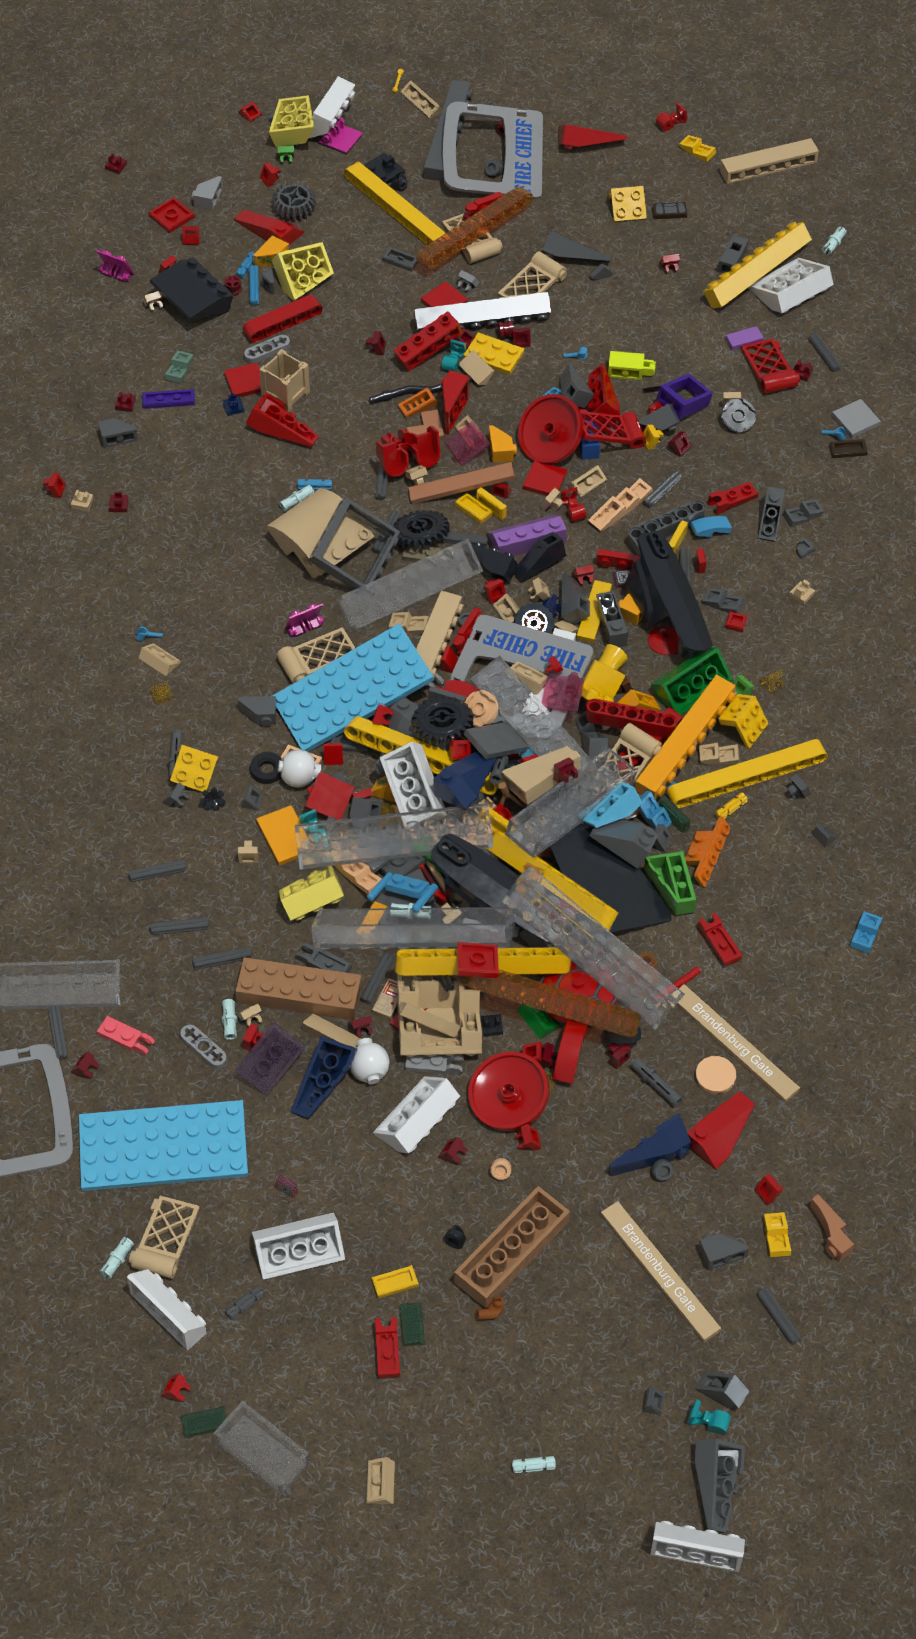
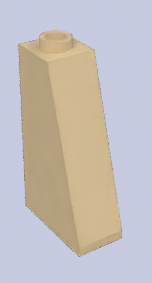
M566 746L503 770V782L528 805L560 784L553 780L555 763L569 757L574 761V767L579 771L581 770V757L577 751H573Z

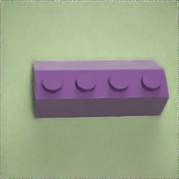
M550 515L489 531L487 535L493 548L498 550L499 553L504 554L507 552L516 556L527 553L540 538L551 532L561 537L565 543L567 529L561 516Z

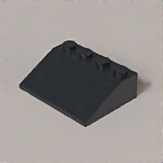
M195 258L180 260L150 279V283L189 321L227 313L230 310L234 295Z

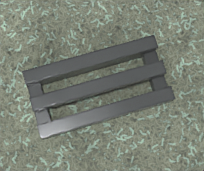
M389 247L383 255L382 261L412 272L413 268L416 267V263L419 262V257Z

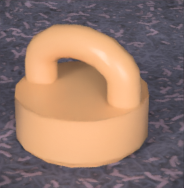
M504 1158L493 1161L491 1165L492 1176L498 1180L507 1179L511 1174L510 1162Z

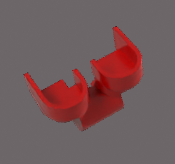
M429 426L426 433L419 435L399 429L397 439H395L391 432H388L387 435L381 436V442L376 441L375 443L376 455L380 459L382 469L393 477L400 476L407 470L409 466L408 452H412L413 459L419 465L426 468L434 466L441 454L439 431L433 426Z

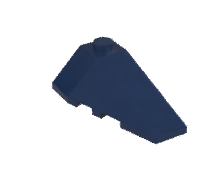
M476 751L444 768L433 779L435 796L466 811L478 799L479 791L484 786L485 779L490 774L497 757L485 759L479 751Z
M321 1036L290 1112L310 1118L350 1069L358 1049Z
M679 1114L656 1127L658 1132L650 1138L646 1136L642 1138L635 1150L628 1149L609 1164V1175L614 1176L651 1167L660 1159L671 1162L677 1158L682 1159L686 1157L690 1152L691 1140Z

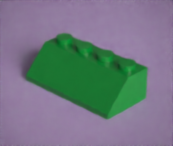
M711 647L706 652H698L653 682L651 686L659 701L667 708L670 707L682 715L695 704L716 675L729 682L733 678L718 647Z

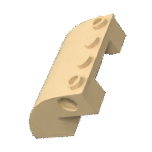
M323 488L318 489L266 526L285 555L288 556L294 551L313 579L322 575L325 571L308 561L339 502L342 500L337 494ZM346 511L321 557L336 565L372 539L374 535L364 522Z
M397 974L400 1054L407 1057L415 1055L432 1057L436 1054H445L447 1056H455L456 1054L474 1056L482 1054L478 977L450 975L454 982V990L446 992L436 975L404 976ZM405 1002L420 1009L428 1008L427 1012L460 1025V1029L454 1038L400 1015V1003Z

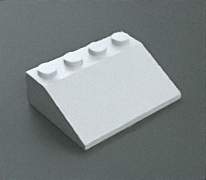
M797 258L760 278L749 286L748 289L771 310L786 313L790 308L802 304L806 299L813 298L819 292L826 291L828 287L834 284L830 266Z

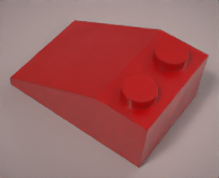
M451 370L447 376L443 377L441 386H443L441 398H443L445 434L447 435L451 432L469 400V376Z

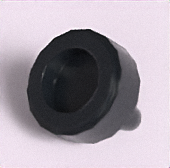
M401 172L397 173L391 181V186L400 191L407 188L406 176Z
M453 1225L446 1232L444 1240L450 1247L459 1249L466 1242V1237L459 1225Z

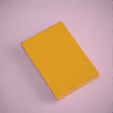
M292 805L256 818L257 824L279 866L315 852Z

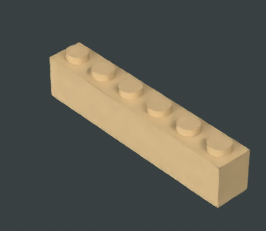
M812 138L721 159L720 172L727 184L817 163L819 151Z
M442 590L416 648L434 678L437 672L436 666L441 664V654L444 653L448 645L447 640H451L453 634L452 627L456 628L458 623L457 616L462 614L464 607L461 604L462 596Z

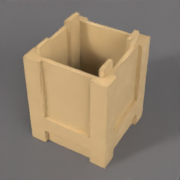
M283 349L270 362L259 369L261 396L263 397L265 393L270 394L281 401L288 412L293 409V406L303 396H307L310 393L308 364L293 358Z

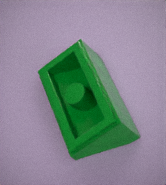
M537 999L522 1002L517 1010V1013L539 1039L544 1038L559 1028V1025L544 1011Z

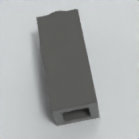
M737 235L732 236L719 261V273L729 272L732 266L742 262L748 251L749 239Z

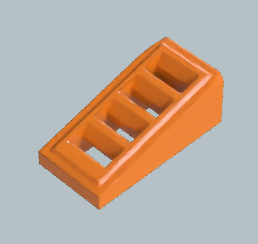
M428 387L398 404L406 418L438 406ZM409 406L411 410L407 411L405 407Z

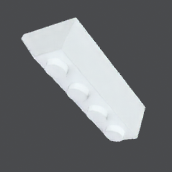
M339 76L337 77L313 113L314 131L309 138L327 134L331 128L335 127L337 119H340L343 114V109H347L349 100L352 101L355 96V84Z
M410 742L380 757L405 827L428 823L447 814L442 799L435 796L434 777L421 744Z
M424 1076L376 1128L373 1134L396 1151L410 1153L415 1150L418 1142L430 1133V1129L442 1120L446 1111L455 1105L460 1095L447 1078Z
M334 1213L252 1232L263 1279L345 1260L338 1221Z
M146 1269L127 1276L130 1294L186 1350H189L207 1334L206 1322L199 1315L195 1316L191 1312V1307L185 1301L181 1302L177 1298L176 1292L171 1287L167 1288L157 1273L153 1274Z
M661 1521V1523L656 1522L650 1555L739 1572L744 1555L745 1539H741L735 1534H728L726 1536L718 1534L714 1530L700 1531L696 1530L693 1526L684 1525L680 1527L668 1521Z

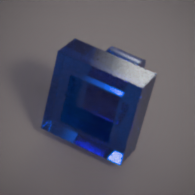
M235 394L228 395V399L223 400L228 416L245 412L240 396L236 397Z
M554 593L542 603L544 607H547L552 612L553 618L558 615L554 610L556 612L561 610V606L556 603L559 597Z

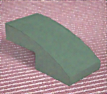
M177 351L171 359L170 368L165 373V380L181 384L192 363L194 354Z

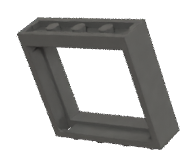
M345 497L339 502L308 561L363 595L367 591L370 592L372 587H374L375 582L373 581L383 571L381 566L390 558L391 553L389 551L398 543L397 537L400 531ZM346 511L387 537L363 583L321 557Z

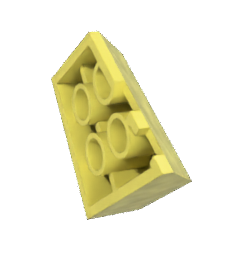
M309 96L279 99L269 130L275 147L306 143L314 131Z
M323 242L280 252L272 259L282 290L293 301L334 274Z
M331 862L325 865L327 869L322 872L315 870L310 873L307 880L299 879L279 890L281 902L290 921L293 919L300 920L310 911L317 912L324 908L323 905L328 903H337L344 896Z

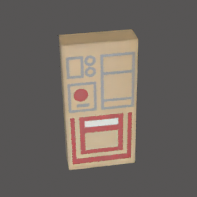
M388 979L372 1009V1013L391 1020L398 1007L397 981Z

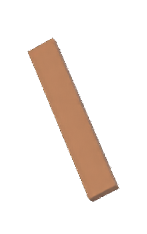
M512 462L411 486L409 487L411 503L416 504L514 480Z

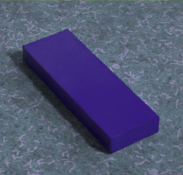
M194 389L142 393L143 409L195 405Z

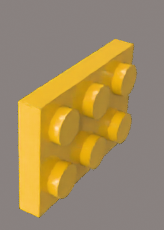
M478 332L466 350L464 358L474 350L493 370L511 375L524 354V348Z

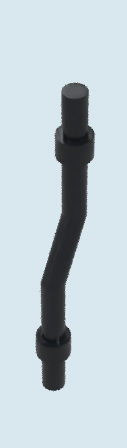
M441 384L434 386L408 385L391 391L389 389L382 391L381 394L371 396L369 399L371 403L382 400L388 401L392 397L408 392L419 393L427 387L431 393L442 391L443 386Z

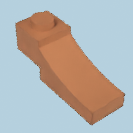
M818 1194L812 1198L810 1208L816 1214L825 1230L827 1253L830 1257L836 1258L840 1262L852 1253L854 1243L844 1234L846 1223Z

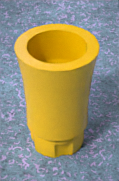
M608 644L599 662L618 670L628 658L622 649Z

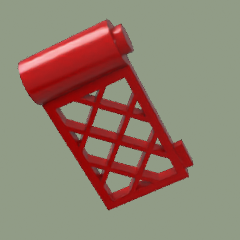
M773 338L741 346L745 358L760 382L763 394L797 387L800 382L799 373L791 370L780 351L781 346L777 340L774 341ZM767 345H771V346H772V349L769 350V349H766V348H763V347H764V346H767ZM754 349L756 353L748 352V350ZM762 352L768 355L767 357L760 356L759 353ZM771 356H774V357H778L779 359L776 361V360L770 359V357H771ZM755 359H756V360L762 361L763 363H762V364H757V363H754V361H755ZM766 363L774 365L773 368L765 366ZM777 367H781V368H784L785 370L779 371V370H776V368H777ZM763 370L769 372V374L761 375L760 372Z
M580 409L582 417L590 421L588 423L583 420L584 440L629 444L632 449L641 448L646 444L645 435L634 412L614 415L588 412L587 410ZM596 419H600V420L603 421L605 424H602L601 422H599V421L596 420ZM594 423V425L600 428V430L596 429L591 424ZM607 425L610 426V427L613 428L615 431L613 432L611 429H609V428L606 427V426H607ZM587 429L593 432L594 434H588ZM603 430L604 432H606V433H607L608 435H610V436H606V435L603 434L601 431Z

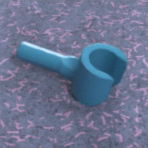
M580 347L578 352L563 354V357H577L580 360H585L588 355L586 353L587 348Z
M843 427L833 431H821L823 435H836L839 441L845 440V435H847Z
M140 627L136 631V634H138L136 639L139 641H143L146 636L159 638L163 636V633L151 632L145 627Z

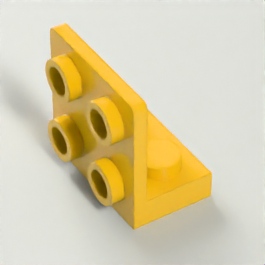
M643 186L610 189L609 200H612L615 222L647 218Z
M594 660L577 693L588 700L600 699L614 702L613 698L625 675Z
M742 694L736 695L718 719L721 725L735 726L746 748H751L768 725V721L756 697Z
M180 744L179 754L170 781L180 782L184 786L202 792L205 789L207 790L218 757Z

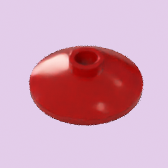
M660 626L650 632L648 644L654 652L660 655H674L678 653L680 639L674 627Z

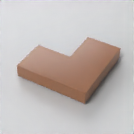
M438 410L421 412L423 425L407 427V431L419 435L426 433L429 426H433L439 431V439H444Z

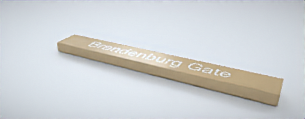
M685 984L670 995V1000L782 1101L786 1103L799 1092L800 1087Z
M617 1201L601 1212L603 1219L700 1339L705 1342L719 1333L721 1327L621 1204Z

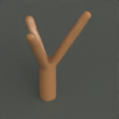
M505 782L499 784V788L503 793L500 801L502 805H504L505 799L510 797L520 807L524 806L522 802L511 794L512 791Z

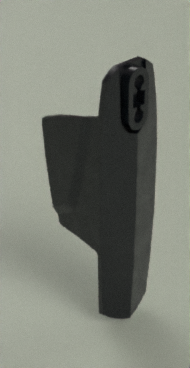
M654 530L649 533H642L637 538L641 556L634 563L625 581V586L644 617L652 625H657L669 617L684 649L693 652L708 651L713 644L696 597L676 554L662 534Z
M454 834L444 835L431 850V861L446 875L444 885L447 900L488 925H495L499 928H502L509 922H513L545 943L552 942L564 934L567 927V919L564 923L557 920L562 911L524 879L488 853Z

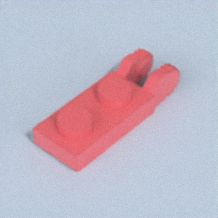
M109 1016L105 1018L97 1030V1035L142 1055H146L148 1049L139 1044L138 1041L140 1040L151 1046L155 1042L151 1036Z

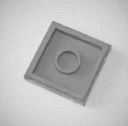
M862 399L832 412V417L846 430V433L851 438L869 431L881 423L879 418Z

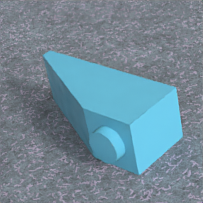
M621 782L583 819V822L595 828L630 816L642 804V801L633 786Z

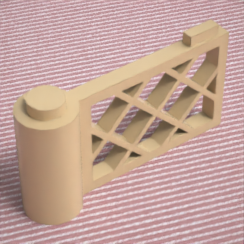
M463 214L442 221L443 227L464 252L469 264L501 253L503 248L501 241L489 234L481 224L479 216L475 217V220H471V222L463 221ZM454 223V224H457V226H456V227H452V226H449V224ZM461 225H462V226H468V228H467V229H463V228H460V226H461ZM472 227H473V228H479V230H478V231H474V230H471V228H472ZM462 233L464 236H457L456 234ZM468 235H473V236H476V237H475V239H474V238H468L467 236H468ZM479 237H484V238H487V239H485V240H479L478 238H479ZM464 242H468V243H472V244H471V245H468V246H465V245H464Z
M539 251L534 254L531 262L498 292V296L507 298L530 295L528 289H538V292L533 294L544 293L555 282L563 281L566 278L567 269ZM532 269L537 275L527 276V272ZM537 279V284L528 285L527 280ZM539 279L549 280L547 283L539 284ZM518 281H525L526 285L516 286V283ZM516 290H526L527 294L517 295ZM507 291H515V295L507 296L505 293Z
M342 627L296 647H284L278 651L276 657L293 684L329 664V661H325L326 655L335 657L334 660L344 655L341 654L343 648L352 651L355 647ZM342 635V643L333 641L334 637ZM326 643V649L317 648V644ZM334 645L340 648L338 652L329 651L330 646ZM306 649L311 652L309 656L301 655L300 651ZM314 652L323 654L321 659L313 658L312 656ZM310 662L319 664L318 667L312 670L308 667Z
M627 724L622 730L619 740L588 783V786L603 795V793H606L604 790L610 792V789L616 788L619 785H610L608 776L618 774L621 783L623 782L621 773L629 771L632 773V778L624 783L633 786L650 760L663 749L661 747L662 743L633 724ZM621 745L625 746L628 750V755L618 757V749ZM640 756L644 759L640 766L633 767V757ZM629 759L631 768L620 770L619 761ZM616 761L618 771L607 773V765ZM605 777L607 786L598 788L594 785L599 778Z
M164 1196L154 1199L151 1206L153 1214L140 1245L130 1254L129 1263H131V1267L141 1271L148 1269L153 1274L157 1273L159 1276L173 1279L200 1206ZM163 1203L171 1205L173 1210L163 1214L161 1206ZM185 1209L193 1211L192 1215L185 1219L179 1213ZM176 1214L180 1221L169 1225L166 1218ZM163 1220L166 1227L156 1231L154 1223ZM183 1225L185 1232L175 1236L173 1229ZM169 1231L172 1239L162 1243L159 1235ZM156 1237L158 1245L154 1247L146 1246L148 1240ZM176 1243L178 1250L175 1254L168 1252L165 1247Z

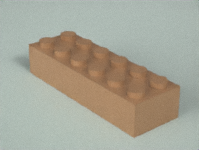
M244 957L236 987L237 1003L259 1004L261 1007L355 1020L362 989V977L359 974Z
M538 1186L454 1272V1283L487 1309L493 1299L498 1297L569 1223L570 1211Z

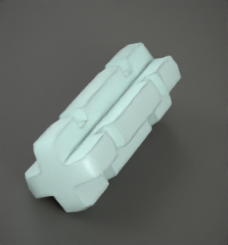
M553 1456L545 1457V1459H542V1457L528 1458L525 1461L518 1459L512 1462L514 1473H522V1470L526 1472L543 1471V1468L553 1470L556 1467Z

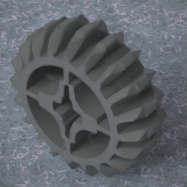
M294 182L292 185H289L287 183L286 186L281 185V188L276 189V192L273 193V210L281 219L286 218L287 221L293 219L294 222L296 219H299L301 221L302 217L307 219L308 215H312V212L315 211V194L306 185L301 186L300 183L295 185Z

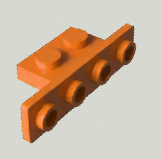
M724 817L718 818L713 831H696L685 857L688 866H698L694 877L701 887H706L719 854L723 849L727 835L730 832V827Z

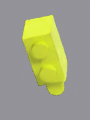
M610 351L608 375L611 378L642 380V375L652 376L655 374L656 363L653 360H645L644 354Z

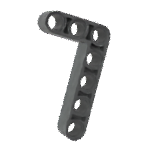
M693 500L630 528L628 546L635 555L641 556L637 538L642 533H649L654 530L666 538L675 533L682 520L688 522L687 528L691 527V521L704 518L705 503L701 500Z

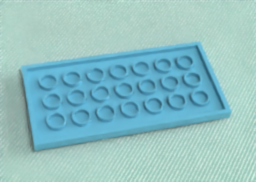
M399 623L272 696L276 697V707L303 751L309 752L343 733L345 727L354 717L359 716L367 719L373 716L378 702L388 707L435 679Z
M243 1100L79 1114L82 1191L248 1177Z

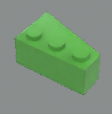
M684 852L646 857L644 871L674 914L694 913L696 897Z

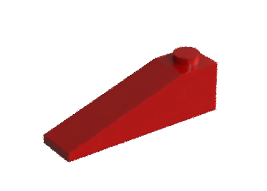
M567 124L559 125V144L564 145L563 148L573 150V147L628 138L627 135Z
M247 210L242 211L234 218V221L266 241L273 235L290 245L305 233L292 223Z
M602 363L589 375L587 386L594 395L587 406L581 409L588 412L620 415V404L606 367ZM596 419V420H598L599 422H601L602 424H605V423H604L603 421H601L600 419Z
M265 393L253 407L246 424L261 433L312 447L319 436L305 423H300L295 419L296 415L293 412L289 413L281 401Z
M740 1091L687 1132L691 1140L690 1149L715 1170L718 1169L730 1157L755 1103Z

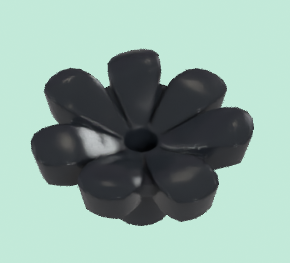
M212 787L210 791L205 789L202 792L205 797L200 799V803L202 805L205 804V810L209 811L213 807L214 811H218L220 809L219 805H225V800L221 798L224 796L222 790L217 792V789Z

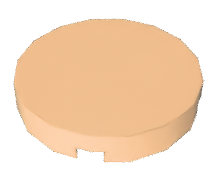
M485 690L472 692L464 702L472 709L474 727L490 725L498 714L499 705L496 697Z
M720 1056L704 1058L696 1069L697 1084L703 1091L710 1094L726 1093L734 1086L736 1070L733 1064L726 1058Z

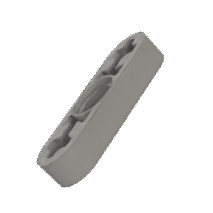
M278 335L246 349L244 352L245 361L249 364L258 363L277 355L281 349L284 351L290 348L289 337ZM264 348H271V349H272L271 351H268V352L263 351Z
M186 1025L181 1029L183 1043L213 1069H222L226 1066V1053L196 1026ZM186 1033H193L196 1041L194 1042V1039L191 1036L187 1037ZM204 1043L210 1046L206 1051L198 1049L199 1045ZM213 1055H214L216 1058H220V1057H221V1061L219 1062V1061L217 1060V1061L214 1062V1057H213Z

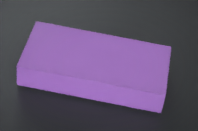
M756 326L727 334L725 339L733 351L740 349L742 345L763 341L764 337Z

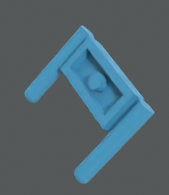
M388 872L370 891L367 899L373 901L386 888V891L417 898V902L412 906V911L417 913L437 891L438 886L434 883L429 885V882L400 874L393 875Z

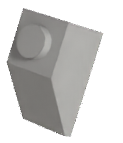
M218 176L198 184L196 190L192 192L194 207L213 211L223 190L222 177Z

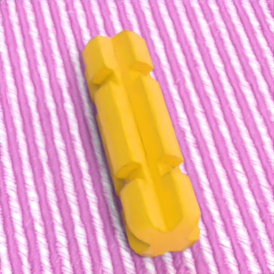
M739 793L736 798L727 802L723 808L718 809L715 816L717 818H727V815L729 816L740 808V805L742 806L747 802V796L744 793Z

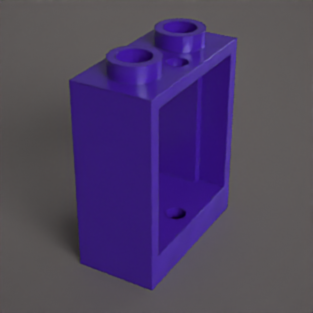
M687 374L661 385L656 399L664 406L672 404L678 418L681 419L709 406L713 393L692 375ZM686 389L694 398L685 401L677 392Z

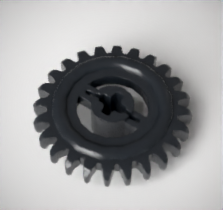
M417 510L415 513L405 514L393 526L400 531L397 537V545L400 546L401 543L402 547L405 548V544H408L409 550L413 544H415L416 550H418L419 544L422 545L423 549H425V543L432 547L431 541H435L438 545V538L443 541V534L447 537V533L450 531L447 517L442 513L433 512L432 510H422L421 512ZM428 523L433 525L430 530L428 529ZM411 525H412L413 533H411V532L408 531V528H409Z
M440 696L437 699L431 698L430 702L425 701L424 705H419L418 709L414 711L411 724L414 733H417V737L420 738L422 735L423 742L429 738V744L431 745L435 739L437 746H439L440 741L443 740L445 746H447L448 739L454 740V737H457L461 740V734H464L466 729H470L473 726L474 715L472 714V709L468 707V704L463 703L462 700L456 701L455 697L449 699V696H445L442 699Z

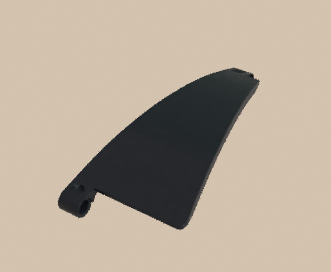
M517 759L509 760L505 769L516 766L520 762ZM561 783L528 805L522 801L534 821L556 869L618 912L609 931L598 927L580 913L575 917L582 933V953L587 962L607 957L608 949L603 935L671 921L670 911L640 868L634 867L589 836L594 827L584 823L583 819L590 811Z

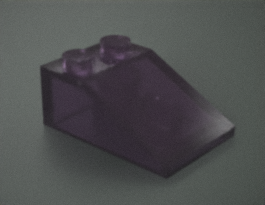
M273 1020L235 1070L268 1095L304 1050L305 1045Z

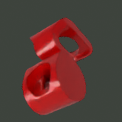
M676 102V114L672 112L668 115L662 112L656 118V124L665 132L674 127V122L678 124L687 121V111L678 102Z
M577 487L561 491L560 499L563 501L562 504L567 506V515L571 522L586 519L584 505L577 503Z

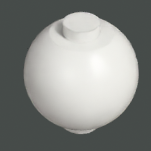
M303 750L288 752L283 757V760H279L278 772H281L283 781L295 788L309 785L313 779L317 778L318 773L321 771V764H316L314 757Z
M371 1038L360 1039L356 1042L358 1050L350 1070L358 1080L368 1084H376L386 1075L389 1069V1056L386 1050L379 1044L373 1043Z

